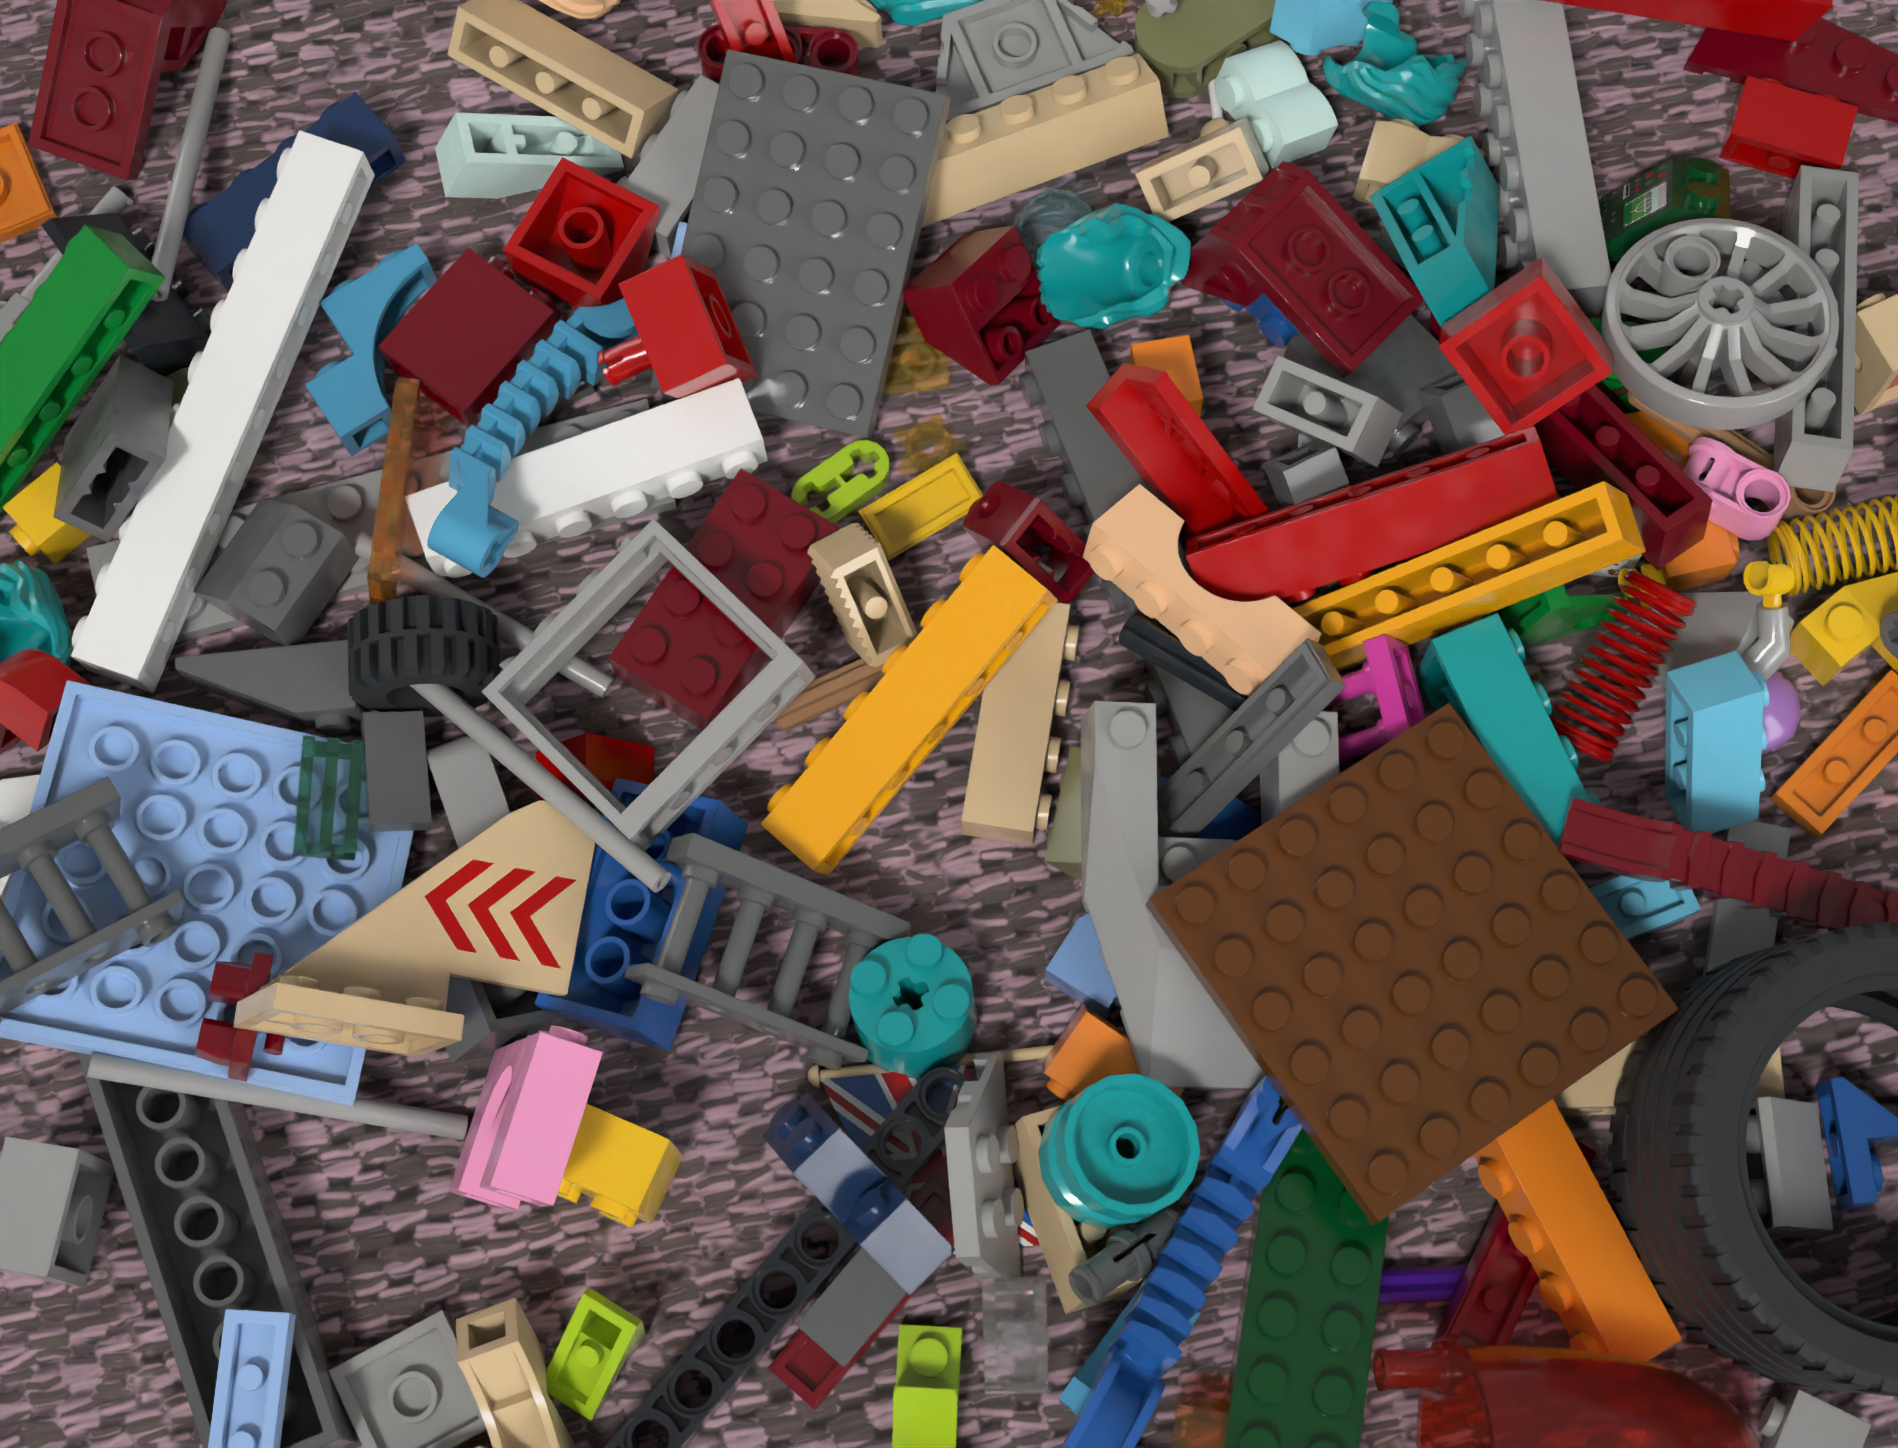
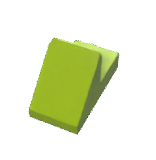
M588 1287L582 1294L546 1370L547 1393L592 1421L604 1406L625 1361L644 1341L646 1333L643 1321Z
M899 1324L896 1386H894L892 1448H956L962 1328Z

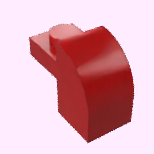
M23 649L0 663V755L20 740H23L37 752L48 745L67 680L90 685V683L57 658L43 651Z

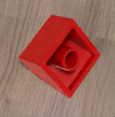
M562 157L503 251L516 278L575 309H578L580 306L596 307L608 305L623 298L619 283L644 272L661 209L659 205Z

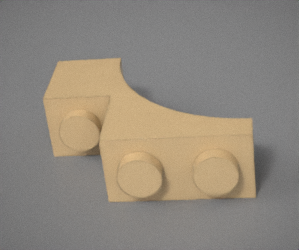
M513 1298L456 1319L457 1363L477 1402L492 1447L576 1448L573 1439L547 1394L544 1349L517 1299Z

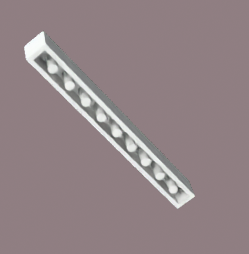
M299 130L292 148H286L281 154L277 166L278 180L271 197L264 198L257 209L255 216L256 231L248 249H242L237 255L233 266L232 275L234 282L226 300H220L213 310L210 321L211 335L204 351L197 352L190 363L188 370L189 385L181 404L176 403L171 408L166 460L140 496L135 509H131L120 525L119 540L121 542L112 562L104 564L98 574L95 585L97 597L88 616H83L79 620L73 632L72 647L74 650L71 657L88 671L154 693L196 594L194 591L203 579L320 305L319 302L323 298L375 176L363 151Z

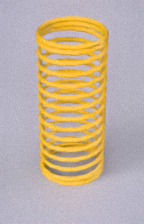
M1898 493L1895 499L1891 496H1884L1881 502L1877 499H1872L1868 505L1860 502L1856 505L1855 509L1847 505L1843 508L1842 512L1835 508L1831 509L1829 515L1825 512H1819L1816 518L1811 515H1805L1803 521L1793 518L1789 525L1784 521L1779 522L1774 531L1767 536V544L1772 564H1776V562L1783 564L1780 551L1781 541L1787 565L1794 572V585L1785 595L1792 597V595H1798L1800 591L1807 593L1810 583L1813 588L1820 590L1823 580L1828 586L1833 587L1836 577L1840 582L1846 584L1849 579V573L1853 579L1860 580L1863 571L1868 577L1874 576L1876 568L1880 573L1886 574L1889 565L1892 569L1898 571ZM1889 501L1892 503L1891 514L1885 506L1886 502ZM1873 505L1879 506L1878 518L1872 510ZM1860 508L1866 510L1865 522L1859 514ZM1847 511L1853 514L1852 526L1846 518ZM1834 514L1840 517L1839 530L1833 521ZM1884 516L1894 540L1897 564H1895L1888 546ZM1822 517L1827 521L1826 534L1819 523ZM1871 520L1874 524L1881 545L1883 555V567L1881 566V563L1876 553L1872 535ZM1807 521H1811L1814 524L1813 538L1806 527ZM1794 524L1800 526V542L1793 530ZM1858 524L1867 546L1870 570L1867 567L1861 549ZM1845 528L1854 550L1857 574L1849 556ZM1832 532L1835 536L1840 551L1843 565V576L1837 563L1833 545ZM1819 536L1822 540L1826 552L1830 570V579L1824 566ZM1806 540L1814 560L1817 582L1809 562ZM1800 564H1801V569H1802V574H1803V583H1802V581H1801Z

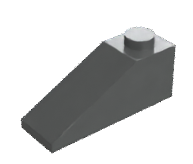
M348 640L175 657V669L190 685L298 725L315 728V732L319 734L339 735L351 731V724L361 723L362 713L367 712V708L357 704L352 700V696H349Z

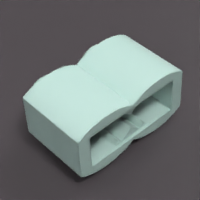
M1281 40L1226 58L1214 82L1219 105L1225 111H1228L1236 121L1245 117L1248 118L1270 168L1277 167L1282 161L1291 162L1326 149L1338 127L1336 116L1328 100L1316 86L1309 83L1299 58Z

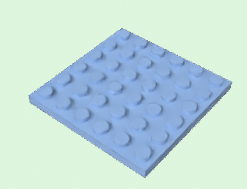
M67 680L29 815L101 779L109 777L121 797L120 819L115 821L112 832L155 902L177 890L180 892L184 899L183 919L177 924V931L164 941L150 947H145L141 942L1 1015L0 1037L91 1055L92 1052L114 1055L228 1079L229 1066L218 1065L195 1057L203 1017L234 1023L237 1005L208 1000L216 961L252 964L254 952L273 955L270 983L401 890L414 830L368 832L363 746ZM77 840L57 850L54 860L97 931L132 914L89 843H81L80 840ZM22 869L13 872L4 904L38 961L74 944L32 873L23 872ZM0 950V981L14 975V972ZM258 1031L247 1082H240L353 1106L366 1049L302 1038H286L282 1055H271L263 1051L267 1034Z

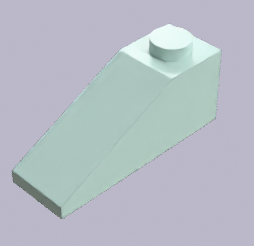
M456 112L435 147L445 197L498 199L542 189L562 157L597 175L621 171L624 168L620 152L554 116Z

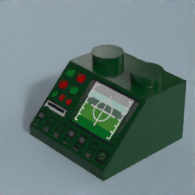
M1694 157L1687 161L1671 158L1601 197L1599 209L1608 259L1619 262L1624 254L1639 240L1670 224L1700 218L1731 219L1729 170L1723 169L1716 162L1705 158ZM1679 270L1681 273L1687 275L1686 270Z

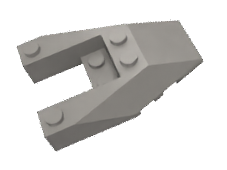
M1094 701L1081 720L1082 902L1085 911L1090 913L1101 946L1099 952L1106 973L1111 975L1122 1008L1120 1015L1140 1074L1160 1081L1168 1088L1253 1090L1266 1076L1145 906L1151 897L1238 840L1158 837L1156 704ZM1321 711L1260 772L1261 825L1339 775L1337 712Z

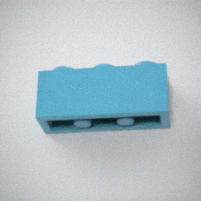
M1736 650L1666 672L1665 797L1672 812L1680 824L1683 825V829L1693 832L1703 830L1715 833L1759 819L1760 792L1765 790V778L1761 769L1762 750L1767 748V736L1763 727L1764 707L1769 705V692L1762 675L1758 671L1751 672Z

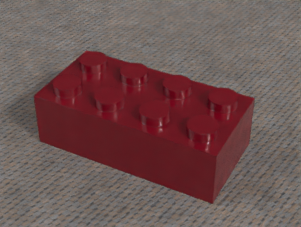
M740 469L685 549L773 633L782 639L821 580L816 573L817 568L811 563L813 558L807 553L810 545L838 531L839 527L743 469ZM672 566L608 658L617 678L699 729L704 730L756 677L769 657L682 573Z

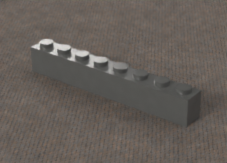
M1090 329L1026 351L1025 374L1018 376L1019 385L1029 408L1039 406L1045 424L1039 425V432L1049 458L1059 456L1066 474L1059 478L1067 504L1071 509L1080 506L1087 525L1080 528L1085 545L1092 523L1137 485L1141 484L1154 495L1086 407L1088 402L1110 379ZM1178 539V553L1181 563L1188 575L1194 580L1189 563ZM1102 579L1103 590L1113 612L1122 609L1126 620L1132 614H1139L1172 633L1156 618H1150L1142 613L1134 600L1113 582ZM1127 649L1134 664L1143 661L1152 680L1145 684L1149 703L1156 704V717L1166 714L1174 734L1167 737V744L1176 768L1179 769L1235 711Z

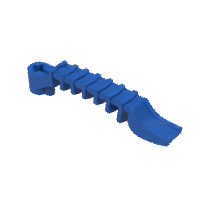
M1267 1076L1248 1094L1232 1126L1213 1156L1208 1160L1204 1168L1206 1173L1203 1179L1188 1197L1191 1200L1189 1205L1176 1219L1172 1227L1174 1232L1170 1240L1160 1249L1156 1256L1158 1262L1154 1270L1141 1284L1139 1289L1142 1292L1138 1300L1127 1311L1123 1319L1126 1323L1122 1330L1111 1341L1107 1349L1109 1355L1100 1364L1087 1399L1061 1448H1135L1163 1394L1165 1383L1160 1381V1379L1179 1360L1182 1351L1178 1346L1189 1336L1193 1328L1189 1320L1203 1307L1207 1299L1203 1293L1204 1290L1219 1276L1223 1268L1219 1261L1235 1246L1239 1235L1235 1232L1236 1229L1251 1216L1255 1209L1251 1202L1252 1199L1269 1184L1273 1174L1302 1129L1301 1124L1285 1102H1283L1281 1107L1283 1113L1272 1122L1280 1105L1278 1102L1280 1099H1283Z

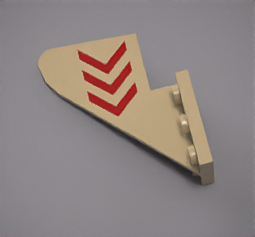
M539 800L505 815L270 983L261 986L260 990L238 1001L234 1027L419 1057L462 1040L465 1015L446 1012L450 976L557 996L567 995L595 842L547 801Z

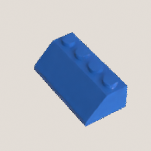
M616 778L611 792L628 807L649 785ZM699 796L645 851L671 874L667 885L656 893L595 843L568 993L565 996H557L539 992L534 1005L614 1037L670 1051L687 1002L678 999L676 1005L671 1006L653 1001L640 994L641 984L623 977L627 966L644 963L656 966L686 881L681 877L682 868L665 862L672 838L696 833L740 851L748 824L722 801ZM604 814L602 815L606 820H608L612 825H614ZM718 883L716 888H709L680 972V976L695 981L727 888L722 884Z

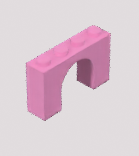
M552 1025L549 1032L539 1030L536 1034L527 1035L526 1038L516 1040L495 1050L448 1192L507 1210L518 1209L520 1201L540 1207L554 1206L603 1053L586 1047L588 1036L571 1029Z

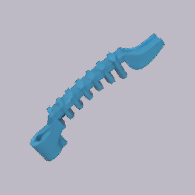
M624 297L608 305L596 307L580 306L566 322L560 319L554 325L553 334L548 340L544 341L541 339L536 344L534 355L527 362L523 359L517 365L515 377L510 382L505 380L500 385L498 398L492 405L487 403L482 408L480 422L476 427L471 424L466 430L464 444L460 449L454 447L450 452L449 487L457 490V493L434 521L427 541L429 549L482 578L490 574L496 567L508 543L514 537L519 527L518 520L490 506L493 502L496 482L499 483L505 476L511 459L519 455L524 445L525 437L529 438L535 432L541 415L546 418L552 412L559 395L568 400L577 390L581 378L592 386H595L603 376L602 370L608 365L599 364L597 353L602 350H608L639 335Z

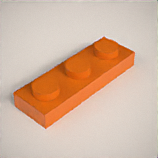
M1890 670L1770 798L1776 806L1815 840L1823 834L1898 753V675L1893 670Z

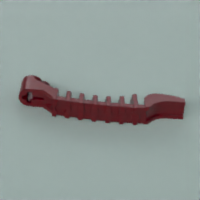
M1577 798L1569 800L1558 843V853L1570 859L1638 880L1649 882L1669 881L1670 889L1677 891L1700 888L1704 890L1705 898L1712 900L1736 899L1741 908L1747 910L1765 908L1769 910L1770 917L1776 919L1796 918L1800 920V926L1807 929H1828V932L1855 925L1876 922H1889L1892 924L1898 922V892L1880 891L1871 888V883L1864 881H1849L1841 878V874L1834 871L1822 872L1809 868V863L1803 861H1787L1778 858L1775 852L1755 851L1746 848L1745 843L1736 840L1726 842L1713 838L1712 833L1703 830L1693 832L1683 829V825L1635 816Z

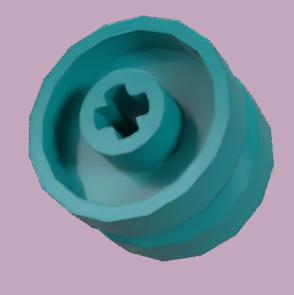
M1139 1074L1109 1075L1063 1103L1045 1125L1038 1153L1042 1180L1055 1204L1078 1222L1099 1229L1128 1227L1179 1200L1195 1177L1200 1147L1196 1123L1180 1097L1160 1081Z

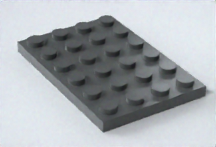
M727 49L681 254L714 270L758 374L757 377L742 383L752 412L872 439L904 304L903 290L909 282L951 103L948 95ZM653 372L650 387L662 390L655 372Z

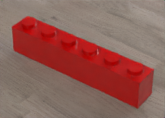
M1535 426L1187 539L1186 558L1195 582L1211 594L1227 600L1240 602L1258 601L1277 596L1285 604H1291L1314 595L1316 587L1339 581L1340 585H1351L1371 577L1374 574L1373 569L1394 562L1400 565L1432 550L1444 547L1559 500L1540 438Z

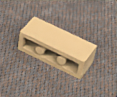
M1056 1106L1023 1116L1013 1125L1018 1135L1019 1150L1016 1162L1012 1163V1168L1064 1312L1069 1314L1091 1306L1083 1303L1073 1292L1068 1277L1072 1271L1071 1269L1083 1264L1105 1249L1109 1237L1119 1230L1127 1229L1126 1227L1099 1229L1078 1222L1055 1204L1042 1180L1038 1151L1044 1127L1060 1107ZM1145 1276L1137 1282L1125 1281L1102 1297L1097 1304L1121 1297L1142 1282Z

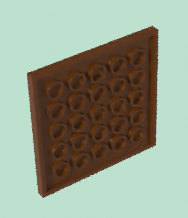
M1450 703L1441 707L1151 897L1145 905L1372 1226L1679 1009L1565 856L1558 853L1559 848Z

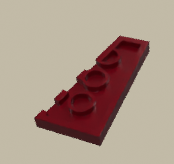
M1821 17L1795 41L1706 27L1683 68L1685 71L1701 75L1703 72L1727 77L1730 78L1729 82L1742 85L1747 75L1758 79H1776L1790 88L1812 94L1835 96L1843 103L1858 106V114L1898 123V55Z

